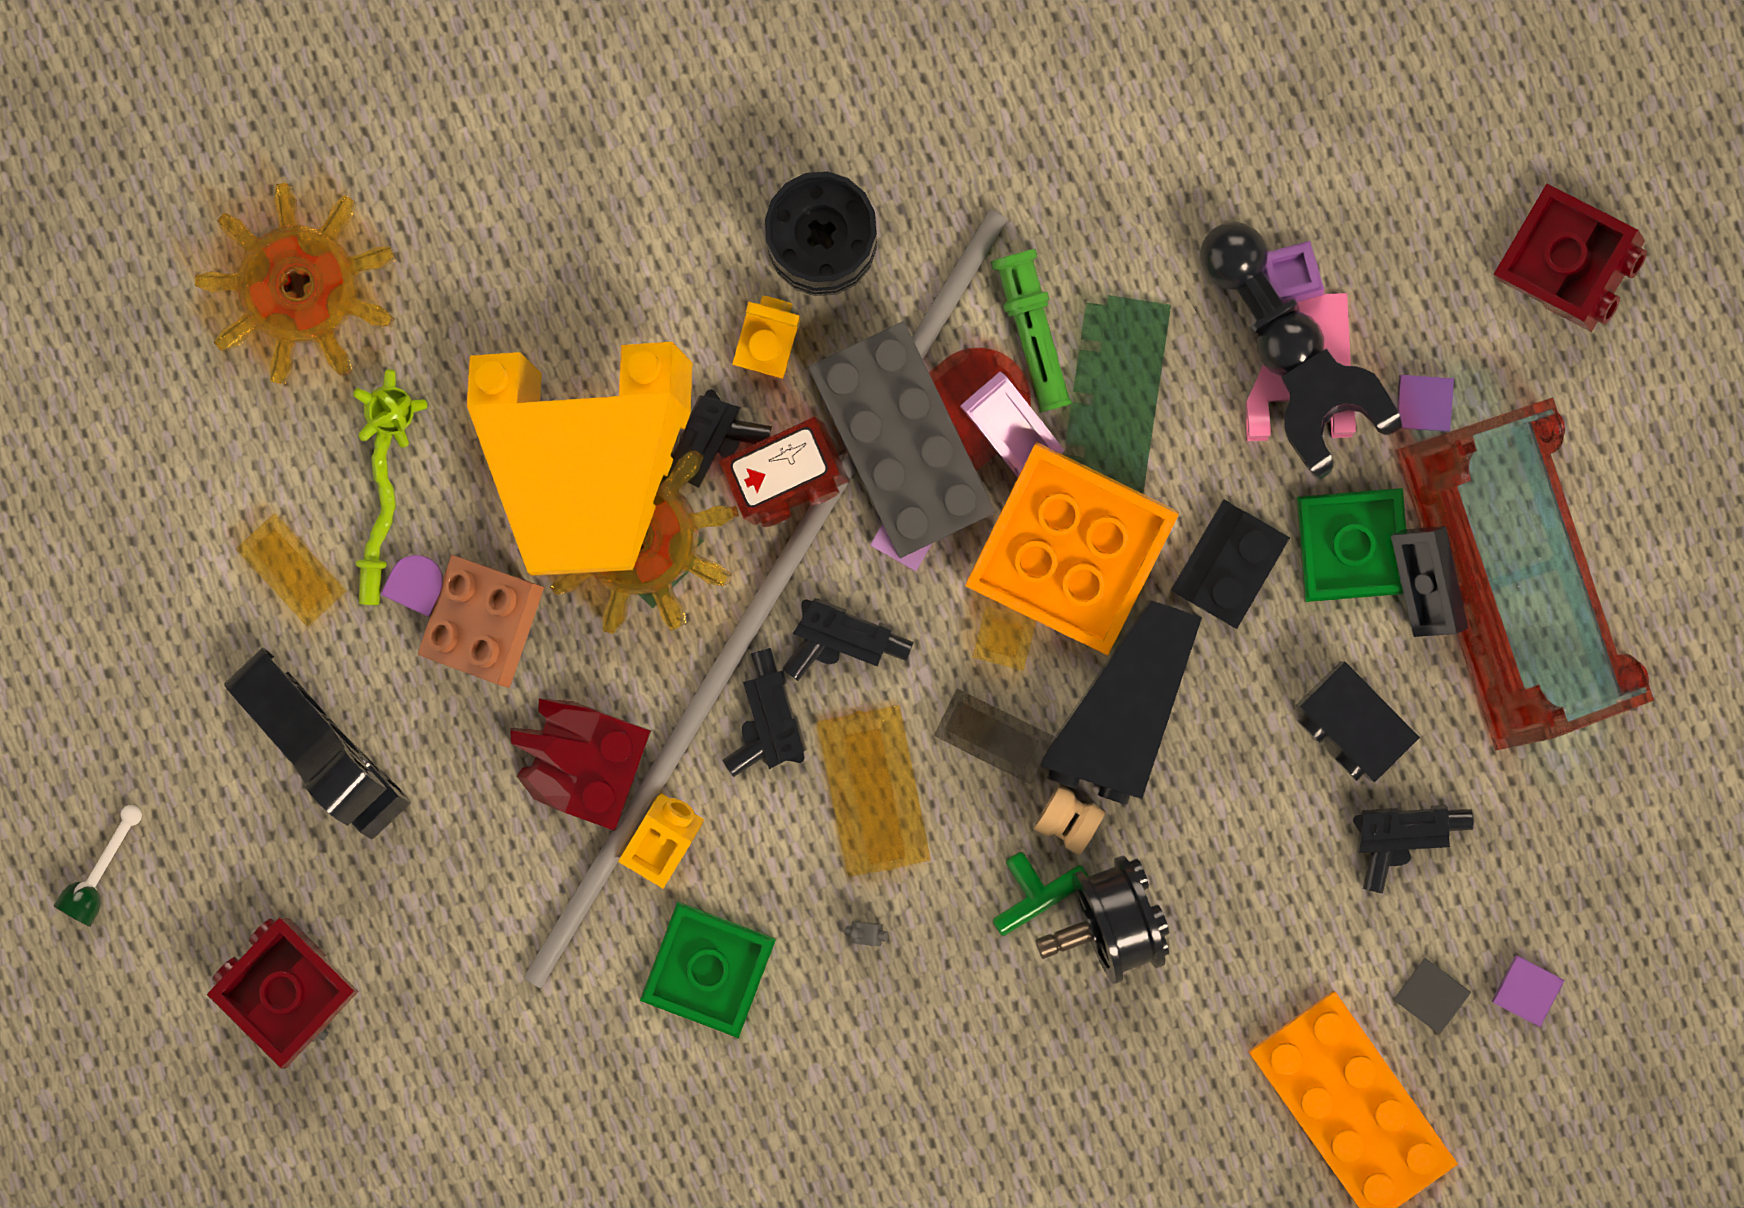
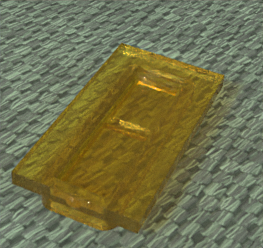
M900 705L866 712L858 710L851 715L817 721L848 877L884 870L892 871L894 868L931 861Z

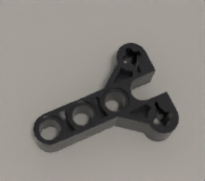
M262 647L224 683V686L293 764L304 781L305 788L317 803L336 820L347 826L352 823L361 834L374 839L411 804L410 799L387 774L380 770L340 730L289 672L284 673L272 661L274 656Z

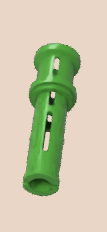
M1032 249L990 262L992 269L999 272L1007 300L1003 304V309L1005 313H1008V317L1014 316L1026 364L1039 404V413L1070 405L1072 402L1068 396L1058 354L1044 307L1049 306L1048 292L1041 290L1033 261L1038 256L1036 249Z

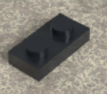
M1446 526L1404 529L1392 534L1391 539L1413 637L1458 634L1468 629Z

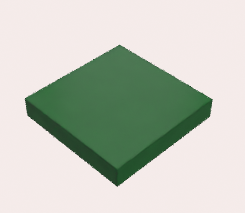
M1403 488L1296 497L1305 602L1404 594L1391 539L1392 534L1406 529Z
M677 901L640 1001L739 1038L776 938Z

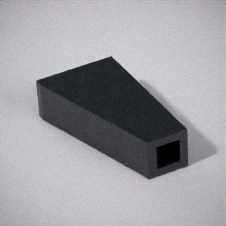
M1152 600L1146 603L1042 754L1039 765L1050 769L1047 779L1076 789L1080 779L1100 785L1098 796L1128 805L1130 796L1143 799L1199 629L1201 616Z

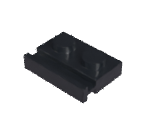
M1223 499L1170 591L1231 627L1238 629L1290 537Z

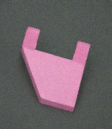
M1347 293L1324 294L1297 302L1300 309L1299 312L1311 316L1320 325L1324 335V350L1327 348L1336 362L1345 366H1351ZM1264 364L1246 402L1247 442L1268 441V437L1271 436L1268 403L1290 402V394L1283 384L1282 376L1272 373ZM1342 411L1330 418L1331 438L1353 437V433L1356 432L1355 411Z

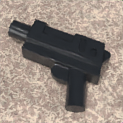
M707 390L704 396L699 395L690 413L686 429L672 455L673 462L668 476H664L656 495L666 500L672 498L676 501L685 481L700 488L717 453L723 458H729L737 451L740 442L764 446L770 441L772 426L736 420L735 418L741 407L723 402L714 390Z
M814 598L813 601L806 599L801 603L803 617L793 632L794 635L804 638V641L782 669L799 681L815 660L825 664H835L839 660L840 652L878 667L883 653L907 661L914 642L892 634L893 627L883 623L876 625L846 613L847 610L818 598Z
M771 648L751 653L758 678L745 681L743 684L754 721H746L742 726V736L745 745L722 760L733 777L764 757L769 769L785 761L801 763L805 759L803 752L807 750L798 717L794 718L785 688V684H787L784 670H777Z
M1433 805L1431 809L1399 811L1398 808L1362 810L1361 815H1355L1353 823L1359 831L1357 852H1371L1362 889L1383 894L1389 866L1407 864L1411 860L1409 850L1450 847L1449 831L1473 830L1472 809L1448 810L1447 805Z

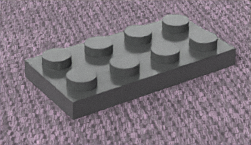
M904 321L808 366L899 559L996 513Z

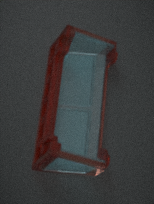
M1553 397L1395 450L1421 528L1446 526L1468 623V629L1458 633L1457 637L1495 751L1554 739L1654 701L1649 686V675L1644 665L1630 654H1617L1551 456L1552 453L1557 452L1562 447L1565 434V424L1562 416L1558 413Z

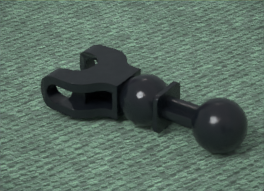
M1241 222L1220 224L1212 229L1202 242L1200 249L1202 270L1215 285L1224 289L1237 290L1257 322L1249 328L1254 339H1257V352L1261 362L1272 373L1282 376L1283 384L1290 394V402L1285 411L1284 418L1286 436L1310 473L1320 480L1330 474L1333 469L1332 455L1327 449L1322 436L1325 424L1334 414L1346 410L1360 412L1375 426L1379 433L1384 435H1391L1403 428L1400 414L1374 373L1358 366H1345L1336 362L1328 349L1324 350V335L1320 325L1311 316L1299 312L1300 309L1295 299L1285 304L1282 302L1264 274L1268 260V251L1260 233L1250 225Z

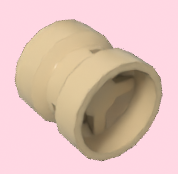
M1059 784L1040 814L1034 829L1047 837L1053 835L1064 840L1067 849L1080 856L1096 832L1106 810L1092 802L1087 804L1080 802L1075 798L1074 791ZM1076 812L1077 816L1068 830L1066 827Z

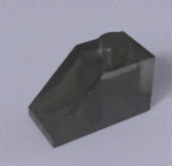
M956 688L933 735L1031 784L1054 737L1052 734Z

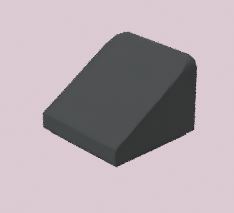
M1424 958L1393 1000L1435 1032L1441 1034L1469 997L1471 991Z

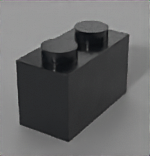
M1340 661L1295 705L1304 714L1297 722L1319 744L1327 737L1341 751L1334 759L1355 781H1358L1364 775L1369 781L1376 782L1420 738L1345 661Z

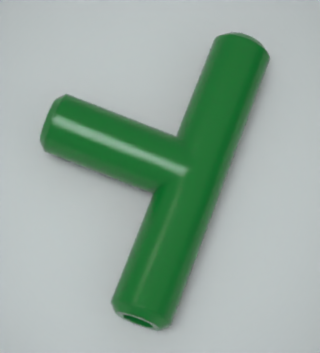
M1024 852L1016 853L1006 860V865L1025 893L1026 898L994 917L993 924L1000 935L1006 936L1074 893L1072 884L1073 873L1082 871L1087 877L1088 874L1082 865H1077L1052 882L1044 885Z

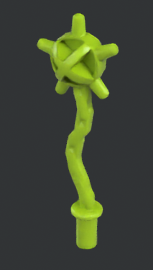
M393 369L385 371L383 386L373 390L371 393L361 388H356L353 392V396L364 403V417L367 422L358 434L359 439L367 441L376 433L375 448L371 462L373 479L378 485L381 506L380 515L370 532V538L364 548V558L355 562V565L360 568L359 604L380 605L381 571L387 567V563L380 560V546L393 523L392 517L396 509L394 487L388 478L386 457L392 435L400 448L407 447L409 441L405 429L411 423L414 412L425 410L428 407L426 400H411L404 390L396 387V372Z

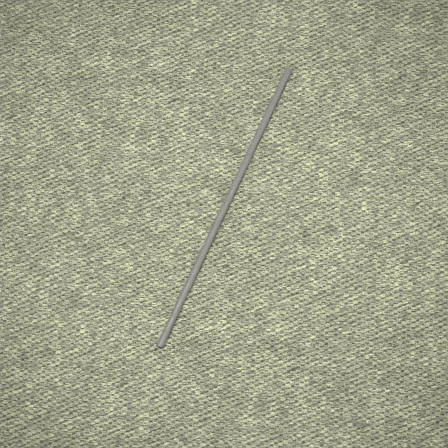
M989 209L912 336L922 360L1008 220L992 209ZM846 447L620 817L616 830H612L523 978L531 984L542 988L653 802L665 786L855 473L856 467Z

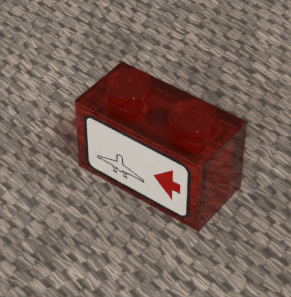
M815 416L719 461L743 519L753 525L761 523L764 528L785 521L792 515L791 508L806 501H809L810 505H817L834 498L840 493L838 487L850 482L826 425Z

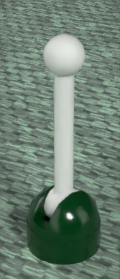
M127 805L122 809V821L87 881L68 885L60 893L53 905L56 909L91 927L101 905L100 894L96 889V885L130 827L140 822L142 812L139 807Z

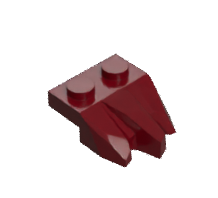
M539 698L538 712L546 718L544 728L541 730L510 728L511 745L535 757L532 765L523 767L516 777L534 800L563 813L615 831L652 730L574 701Z

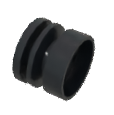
M828 171L804 173L786 182L771 199L765 217L768 256L778 276L794 290L812 296L837 295L856 286L870 270L877 250L875 211L866 193L849 178ZM818 227L823 233L830 229L834 231L831 234L832 246L828 249L821 244L811 247L810 244L813 241L811 230Z

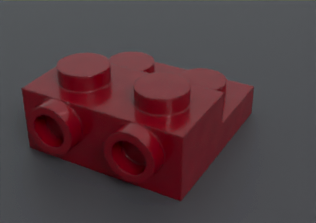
M1546 183L1493 275L1498 281L1541 302L1551 312L1592 332L1597 322L1605 325L1615 314L1620 302V296L1614 293L1624 276L1631 279L1634 278L1643 266L1647 251L1641 247L1645 240L1638 229Z
M279 917L276 921L272 918L268 919L255 930L249 938V942L253 946L239 960L233 957L218 969L212 978L216 985L206 995L281 1069H286L359 991L325 958L326 954L291 919Z

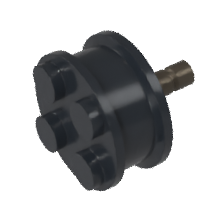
M1124 855L1114 859V867L1087 877L1082 871L1073 873L1072 884L1083 922L1056 931L1054 935L1048 934L1035 939L1042 959L1058 954L1059 950L1064 952L1091 942L1104 972L1113 984L1123 981V972L1150 962L1155 968L1164 966L1166 962L1165 956L1169 955V948L1165 936L1169 935L1168 924L1158 904L1150 906L1144 891L1149 888L1143 866L1138 858L1129 861Z

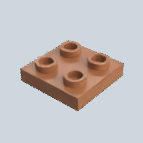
M451 555L443 578L441 592L433 607L417 655L494 684L510 688L544 587Z

